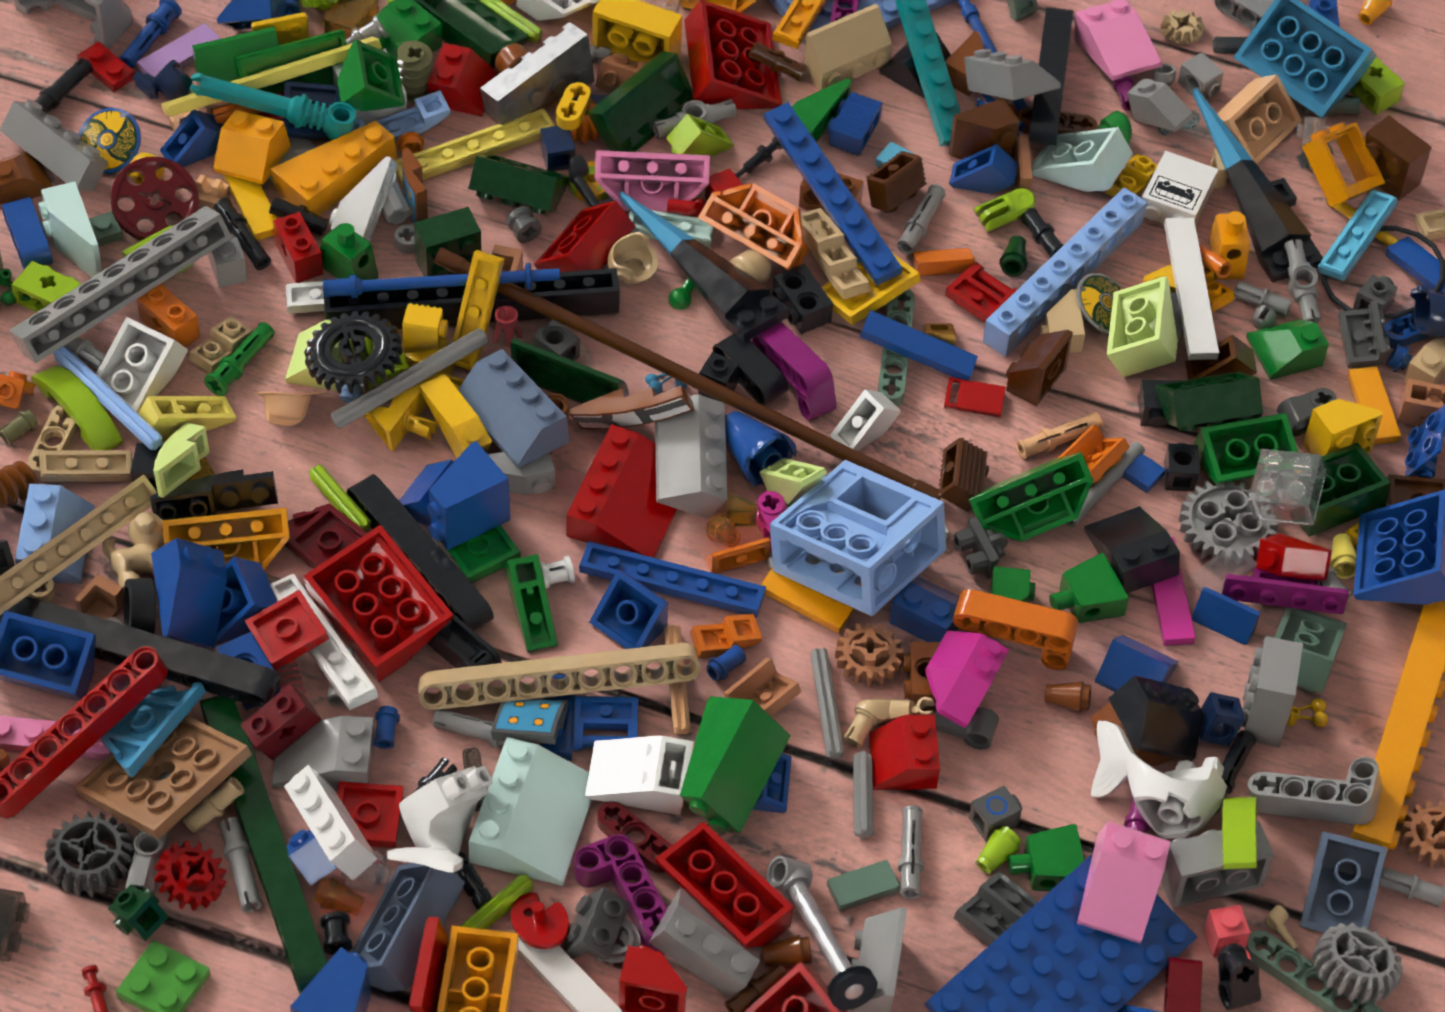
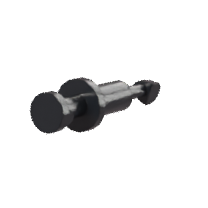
M776 137L772 138V143L767 147L760 145L757 148L758 152L743 164V168L735 174L738 179L746 172L751 173L764 161L770 162L773 159L772 153L777 149H782Z

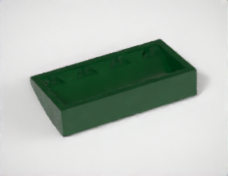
M414 0L442 23V39L445 42L471 48L493 69L496 68L495 60L502 48L514 43L523 46L528 40V34L480 0Z
M662 51L587 112L594 127L610 151L636 152L655 136L652 126L653 122L675 116V113L682 111L685 103L693 101L692 88L677 53Z
M513 338L510 342L512 360L542 389L561 394L565 398L581 404L621 388L629 396L628 387L624 380Z

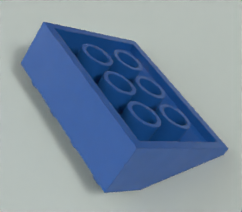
M1445 489L1360 514L1353 593L1356 600L1422 605L1445 601Z

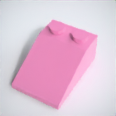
M1113 0L1107 4L1092 6L1075 12V41L1112 81L1162 67V61L1137 11L1126 0Z
M1108 821L1096 837L1077 924L1140 944L1164 873L1170 841Z

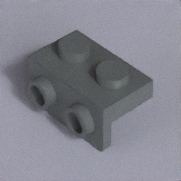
M1370 301L1368 309L1339 311L1338 321L1347 368L1382 365L1386 353L1390 351L1388 336H1383L1384 313L1382 310H1378L1377 301Z
M605 887L590 895H584L576 906L575 911L578 914L574 923L569 927L568 935L565 939L567 941L563 950L572 959L587 951L593 952L602 959L608 958L626 916L629 903Z

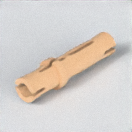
M1093 412L1090 415L1050 430L1044 428L1037 435L1018 441L1016 443L1017 451L1023 459L1042 451L1051 452L1055 450L1056 446L1079 438L1091 425H1097L1101 430L1103 428L1102 419L1097 412Z

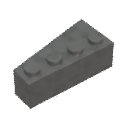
M568 22L562 27L563 31L555 37H548L543 41V46L533 54L528 52L521 57L520 63L514 68L510 69L508 67L480 88L484 112L503 125L561 98L568 85L578 82L586 85L594 83L595 76L588 34L571 22Z

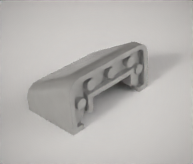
M14 0L16 10L28 14L30 8L35 6H42V10L47 11L56 3L94 21L90 25L91 32L96 35L94 37V44L99 41L107 49L133 23L132 11L123 0Z

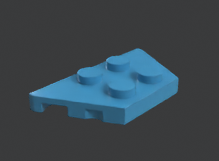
M195 682L192 683L191 689L177 691L175 685L153 690L101 737L105 747L129 777L136 775L206 693L203 684Z

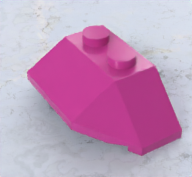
M947 630L925 669L931 692L937 701L935 704L937 712L966 729L1009 649L980 633Z

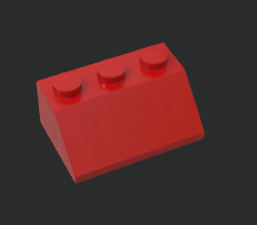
M616 200L582 209L534 263V266L538 270L560 268V272L598 270L608 264V255L615 242L630 234L636 226Z

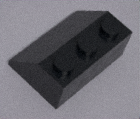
M1134 675L1108 698L1136 750L1180 760H1189L1190 762L1196 758L1204 714L1198 705L1199 699L1191 689Z

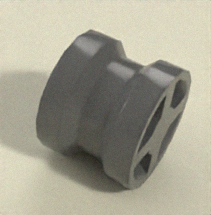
M527 206L516 208L506 219L507 226L510 230L514 231V236L521 243L532 241L542 230L541 223L538 219L533 218V212Z

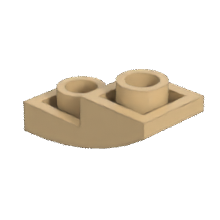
M229 316L211 328L209 339L190 351L189 360L208 373H213L219 367L220 360L223 357L231 356L252 333V330Z

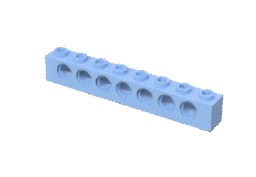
M1123 188L986 320L983 343L1005 357L1010 354L1046 318V313L1071 289H1076L1079 281L1085 275L1093 273L1143 224L1147 201L1128 189Z

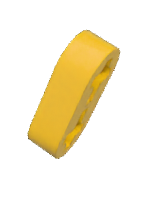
M577 82L568 85L556 109V123L561 129L574 130L582 123L591 101V91L586 84ZM578 95H580L577 101L573 100V98H576Z

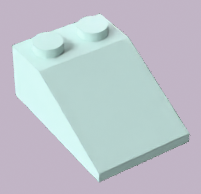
M1119 127L1058 134L1056 146L1045 144L1031 164L1032 176L1085 192H1103L1113 186L1114 181L1125 168L1133 152Z
M73 181L42 189L43 202H39L38 205L42 219H46V221L42 222L46 239L52 238L55 249L91 278L102 272L98 243L76 182Z

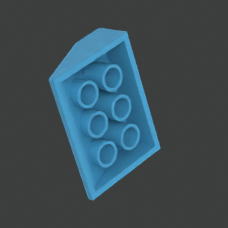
M1274 0L1233 58L1261 77L1278 74L1288 95L1323 119L1361 79L1377 56L1370 47L1300 0Z

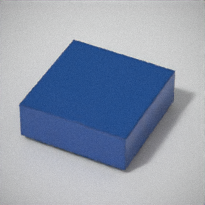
M1141 453L1124 471L1123 478L1148 493L1165 475L1166 469Z

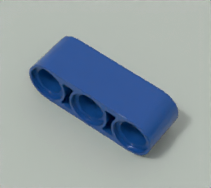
M27 197L2 204L5 222L23 269L31 261L41 265L53 264L51 250L31 198Z

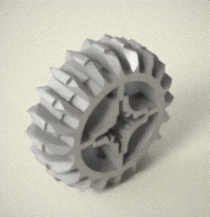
M1353 922L1348 926L1343 923H1339L1337 927L1330 926L1319 937L1312 958L1314 960L1313 969L1319 972V980L1327 981V989L1334 988L1338 991V996L1341 994L1348 996L1350 1002L1358 999L1363 1005L1368 1000L1376 1004L1378 1000H1385L1390 996L1400 982L1399 979L1402 975L1403 967L1401 966L1402 957L1396 954L1397 947L1388 945V938H1381L1377 935V930L1371 932L1367 930L1365 925L1358 928Z

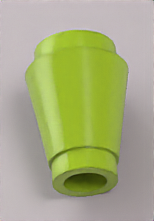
M1001 826L999 830L995 829L980 853L979 858L975 861L976 865L983 872L991 874L993 870H996L1008 860L1009 855H1015L1019 851L1018 846L1021 844V839L1006 826Z

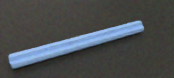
M62 346L53 352L55 360L62 367L77 376L90 389L99 402L150 450H156L163 445L162 435L68 347Z

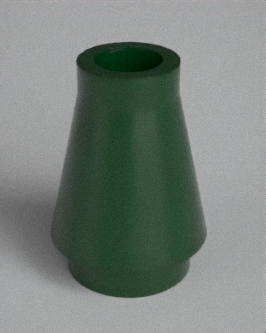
M1022 236L1010 238L1009 244L999 260L1002 271L1008 276H1019L1028 267L1026 240Z

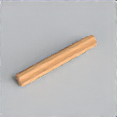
M679 625L665 626V645L682 643ZM682 659L678 664L684 665V659ZM686 682L670 683L674 733L676 735L688 734L691 729Z

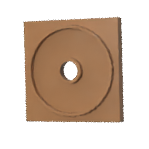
M186 715L134 777H129L113 755L110 754L74 786V789L79 797L159 840L252 754L247 745ZM174 771L168 778L157 780L163 773Z

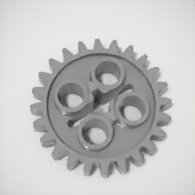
M1205 481L1204 489L1196 486L1193 494H1187L1186 501H1183L1178 522L1181 523L1179 531L1185 533L1184 542L1193 541L1191 550L1201 549V558L1206 557L1208 554L1212 555V563L1214 564L1219 558L1223 559L1225 566H1228L1229 560H1234L1235 564L1240 566L1243 558L1251 564L1253 557H1258L1260 539L1277 535L1279 522H1276L1277 512L1271 511L1272 502L1264 503L1266 494L1263 493L1256 496L1255 486L1249 490L1244 489V481L1238 486H1234L1233 481L1228 482L1227 485L1218 483L1215 486Z

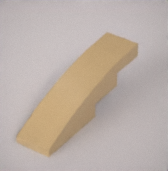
M821 208L801 213L803 237L818 265L842 299L870 292L869 281L857 268V258L845 245L844 234Z

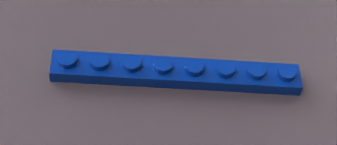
M789 102L764 113L765 123L831 220L844 234V239L876 286L902 274L901 265Z

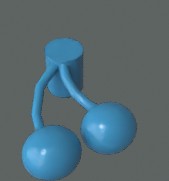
M651 373L645 377V382L649 384L648 388L652 387L659 394L662 391V385L672 377L669 376L659 382V378L668 375L663 373L657 376ZM675 379L676 387L682 386V388L684 389L688 386L687 384Z

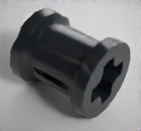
M338 911L323 915L320 919V924L325 931L324 952L335 955L341 947L348 952L352 950V941L348 936L349 914Z

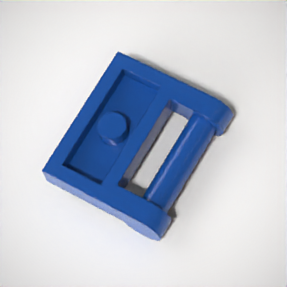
M575 696L573 751H583V748H594L595 741L637 738L638 697ZM583 730L628 731V736L583 735Z

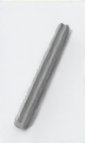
M477 328L337 409L331 414L333 423L337 428H343L486 345L488 339L485 332L481 328Z

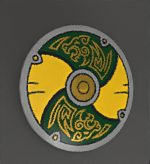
M1090 273L1085 275L1078 283L1076 290L1077 302L1087 321L1097 330L1109 335L1114 292L1122 290L1123 287L1105 274Z

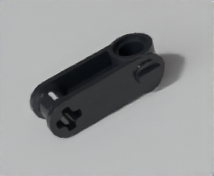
M453 614L454 618L427 643L454 668L502 663L497 651L455 614Z

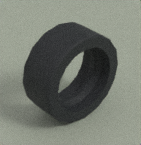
M152 578L126 579L123 598L124 625L154 634L156 625V597Z

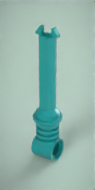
M203 73L193 74L191 78L193 81L200 82V86L193 84L190 86V91L195 95H203L286 117L289 123L295 124L294 128L297 129L302 126L306 127L307 124H309L310 129H313V126H316L318 131H320V128H323V132L331 140L353 131L356 111L353 106L346 102H335L332 105L330 104L328 108L326 103H322V106L319 105V101L313 104V100L309 99L307 94L304 93L302 97L296 95L293 98H288L203 75Z

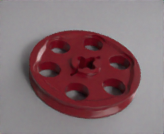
M145 157L135 160L120 171L112 186L111 209L115 220L127 234L140 241L168 227L166 218L169 215L176 214L184 220L198 209V190L192 176L184 167L170 159ZM162 167L168 168L172 172V177L167 181H162L157 178L156 171ZM132 172H138L143 176L144 181L140 185H132L128 182L127 176ZM181 188L187 189L192 197L189 201L181 202L176 199L175 192ZM157 194L161 202H157L153 206L150 204L149 198ZM122 198H129L134 202V208L130 211H123L118 207V201ZM141 219H148L153 223L154 228L150 232L145 233L138 229L137 223Z

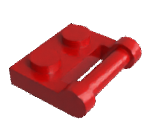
M975 262L946 288L945 296L986 323V320L1018 289L1009 288L984 271L982 265Z

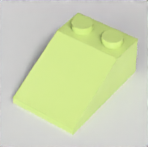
M1166 276L1114 292L1107 356L1121 376H1130L1176 362L1178 339L1168 278Z

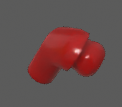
M669 198L667 213L698 218L706 202L701 198H696L692 201Z

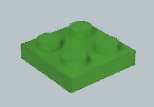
M153 939L116 990L117 998L144 1012H185L211 975L210 968Z

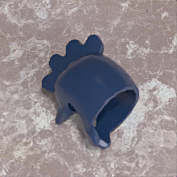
M1418 285L1417 288L1410 291V297L1415 300L1414 323L1416 330L1426 336L1445 338V289L1444 293L1440 294L1428 287Z

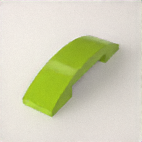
M55 365L31 376V380L46 398L54 397L80 427V437L91 450H111L123 444L115 424L90 389L68 369Z
M1257 797L1224 798L1223 869L1257 868Z

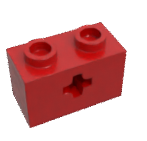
M297 212L273 220L275 244L295 283L323 275L321 251L301 213Z

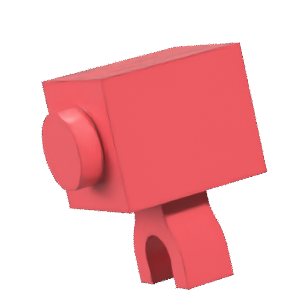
M1241 905L1209 910L1204 932L1212 957H1218L1220 951L1229 944H1240L1245 949L1250 936V930ZM1246 950L1247 958L1251 960L1249 952Z

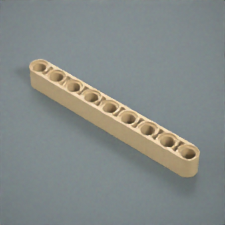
M675 643L426 672L420 677L418 683L419 701L424 708L440 710L687 682L698 677L701 665L697 649L689 643ZM682 659L692 660L688 665L678 664ZM653 662H658L661 664L658 668L655 669L647 668V666ZM620 666L629 667L626 672L615 671ZM590 669L598 671V673H596L593 676H587L584 674V672ZM557 673L566 674V677L560 680L552 678ZM527 676L535 678V680L530 683H524L520 681L522 678ZM494 680L503 682L502 685L497 687L489 685ZM461 684H469L472 686L468 690H460L457 688ZM431 687L440 689L439 692L434 694L426 692Z

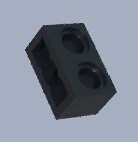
M805 264L774 276L771 294L789 307V317L787 320L791 325H795L801 334L832 321L833 302Z

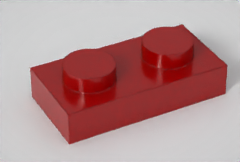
M99 41L77 55V60L83 57L92 64L94 70L91 74L113 92L131 82L135 75V71Z

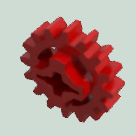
M185 840L181 847L176 842L173 843L169 850L165 849L154 867L158 871L154 881L162 883L158 890L159 893L168 892L170 896L167 902L171 903L175 899L178 900L180 909H183L186 904H190L192 911H196L200 904L205 909L208 908L212 901H217L227 883L223 879L227 870L218 868L222 862L221 857L213 859L211 857L213 849L210 848L206 852L203 851L201 842H198L195 847H191L189 840Z

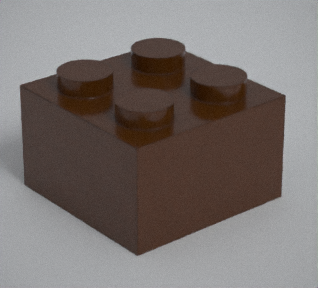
M1388 115L1366 132L1365 141L1367 143L1366 148L1374 158L1385 181L1379 187L1391 196L1397 197V200L1400 201L1421 184L1432 147Z

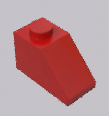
M1277 534L1260 539L1256 568L1282 577L1324 581L1328 578L1332 550L1284 534Z

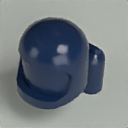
M174 59L155 77L148 73L144 74L141 71H138L133 76L135 85L151 99L158 98V91L170 100L187 96L190 93V86L193 84L191 77L180 70V64Z

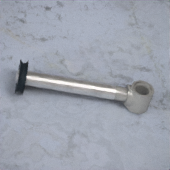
M780 855L776 856L768 866L767 881L772 887L781 889L786 898L793 900L835 977L831 980L827 989V995L832 1004L840 1010H851L864 1005L874 996L878 982L871 969L865 966L852 967L809 891L813 878L811 866L802 861Z

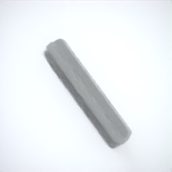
M860 751V753H856L853 756L854 834L860 837V839H866L873 835L872 756L866 753V751Z

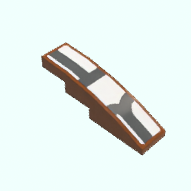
M682 386L657 394L652 387H649L629 396L621 388L568 409V412L581 429H609L611 424L624 428L666 420L693 411L694 405L693 400Z

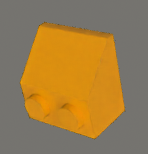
M234 110L220 131L213 166L214 172L264 184L271 175L270 168L277 166L291 147L285 123Z

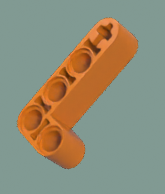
M967 589L959 594L953 616V623L962 630L1043 649L1041 662L1047 668L1064 670L1069 665L1078 627V619L1071 613Z

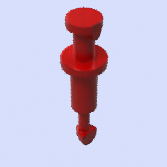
M89 965L84 967L81 972L83 978L88 981V986L84 988L85 996L91 998L94 1012H108L103 994L107 988L105 983L98 982L96 975L99 971L98 966Z

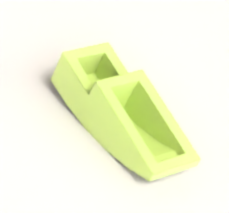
M188 422L184 423L166 440L159 450L153 469L158 497L164 498L201 470L200 460L210 453L205 426Z

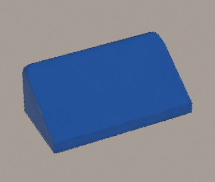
M1204 587L1191 619L1202 626L1246 645L1256 630L1260 612L1210 588Z
M784 753L781 754L752 810L785 813L787 811L791 756Z

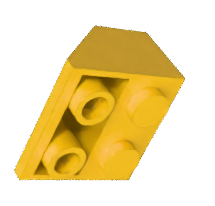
M1336 399L1313 408L1303 446L1313 459L1357 442L1368 454L1373 449L1383 413L1378 409L1342 399Z

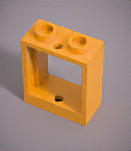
M1344 122L1338 123L1328 129L1329 133H1327L1326 129L1320 130L1310 136L1312 141L1302 146L1330 208L1365 194L1385 183L1374 158L1366 148L1367 143L1357 122L1345 126ZM1337 141L1356 183L1349 186L1346 185L1327 145L1328 143Z

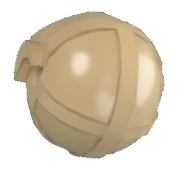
M641 232L631 233L619 239L612 246L608 255L609 269L617 268L618 281H624L625 284L629 285L640 284L648 281L655 274L658 268V256L649 244L650 238Z

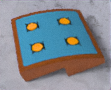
M405 148L402 150L404 198L411 210V216L409 217L414 224V222L428 219L427 189L423 185L422 165L411 151Z

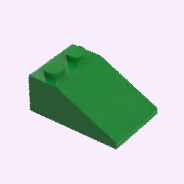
M394 0L377 14L378 19L389 35L386 39L384 37L379 39L381 47L386 49L387 53L398 57L397 50L399 46L407 41L422 42L429 46L432 53L443 46L442 23L414 0Z

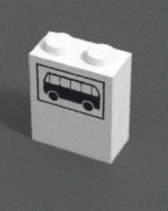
M1165 151L1142 196V199L1147 201L1144 217L1162 224L1165 223L1166 218H1194L1196 226L1214 189L1218 169Z

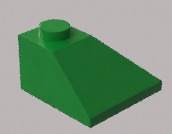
M359 40L353 41L337 78L341 102H346L361 112L402 107L405 105L397 57Z
M1301 319L1246 333L1250 346L1270 380L1323 366L1329 346L1316 322Z

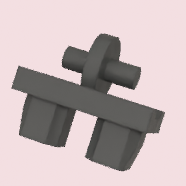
M974 517L968 519L967 528L954 533L953 542L959 552L969 549L973 550L974 553L966 555L965 558L966 567L970 575L985 572L987 578L990 579L992 578L994 566L999 563V558L1005 556L1003 549L1007 546L1008 539L1003 533L994 534L992 529L985 532L978 518Z

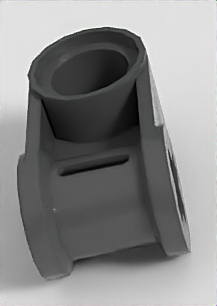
M1319 388L1312 392L1284 400L1278 405L1277 413L1287 414L1293 436H1299L1307 432L1313 408L1336 400L1337 397L1333 391Z

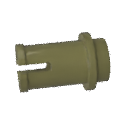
M27 409L24 412L20 410L15 419L3 428H0V437L10 446L29 430L34 431L38 420L30 410Z

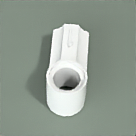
M396 172L382 208L387 223H393L394 225L403 223L405 219L411 216V210L396 181Z

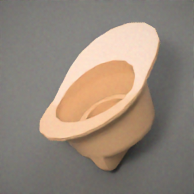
M257 392L256 394L264 399L265 413L270 424L292 426L301 422L306 416L311 395L327 392L305 394Z

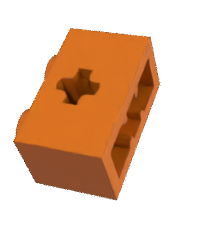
M162 283L137 299L139 318L149 328L176 340L185 348L200 338L197 314Z

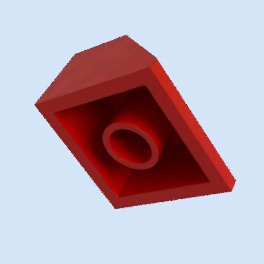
M444 43L428 80V94L441 90L450 110L482 117L484 107L480 88L496 77L498 73L471 48Z
M935 714L902 715L869 733L873 790L937 789L940 762Z
M628 945L619 980L618 1007L623 1012H686L687 987L660 951H655L648 946L634 947Z

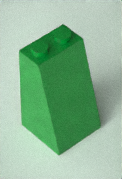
M710 696L706 703L680 796L689 804V809L692 812L703 816L709 822L708 826L712 830L721 834L726 832L740 833L791 735L754 700Z

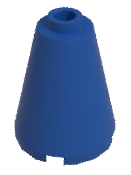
M738 411L725 415L726 445L745 478L753 486L758 487V485L764 484L759 473L761 470L782 458L791 459L792 454L796 457V444L786 434Z

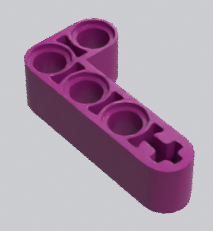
M779 322L751 338L752 343L783 373L787 381L796 389L798 407L807 421L836 409L834 380L831 370L786 325Z
M618 834L578 849L574 858V877L577 883L583 887L590 888L612 881L619 897L629 903L627 913L632 923L637 927L643 945L655 951H660L651 945L649 941L654 934V926L658 927L667 909L631 839L625 835ZM619 853V854H623V855H625V856H623V857H615V856H613V855ZM585 865H593V866H595V867L589 869V868H585V867H583V866H585ZM627 880H636V881H638V882H637V883H628V882H626V881H627ZM641 906H649V907H651V909H649V910H643V909H640L639 907H641Z

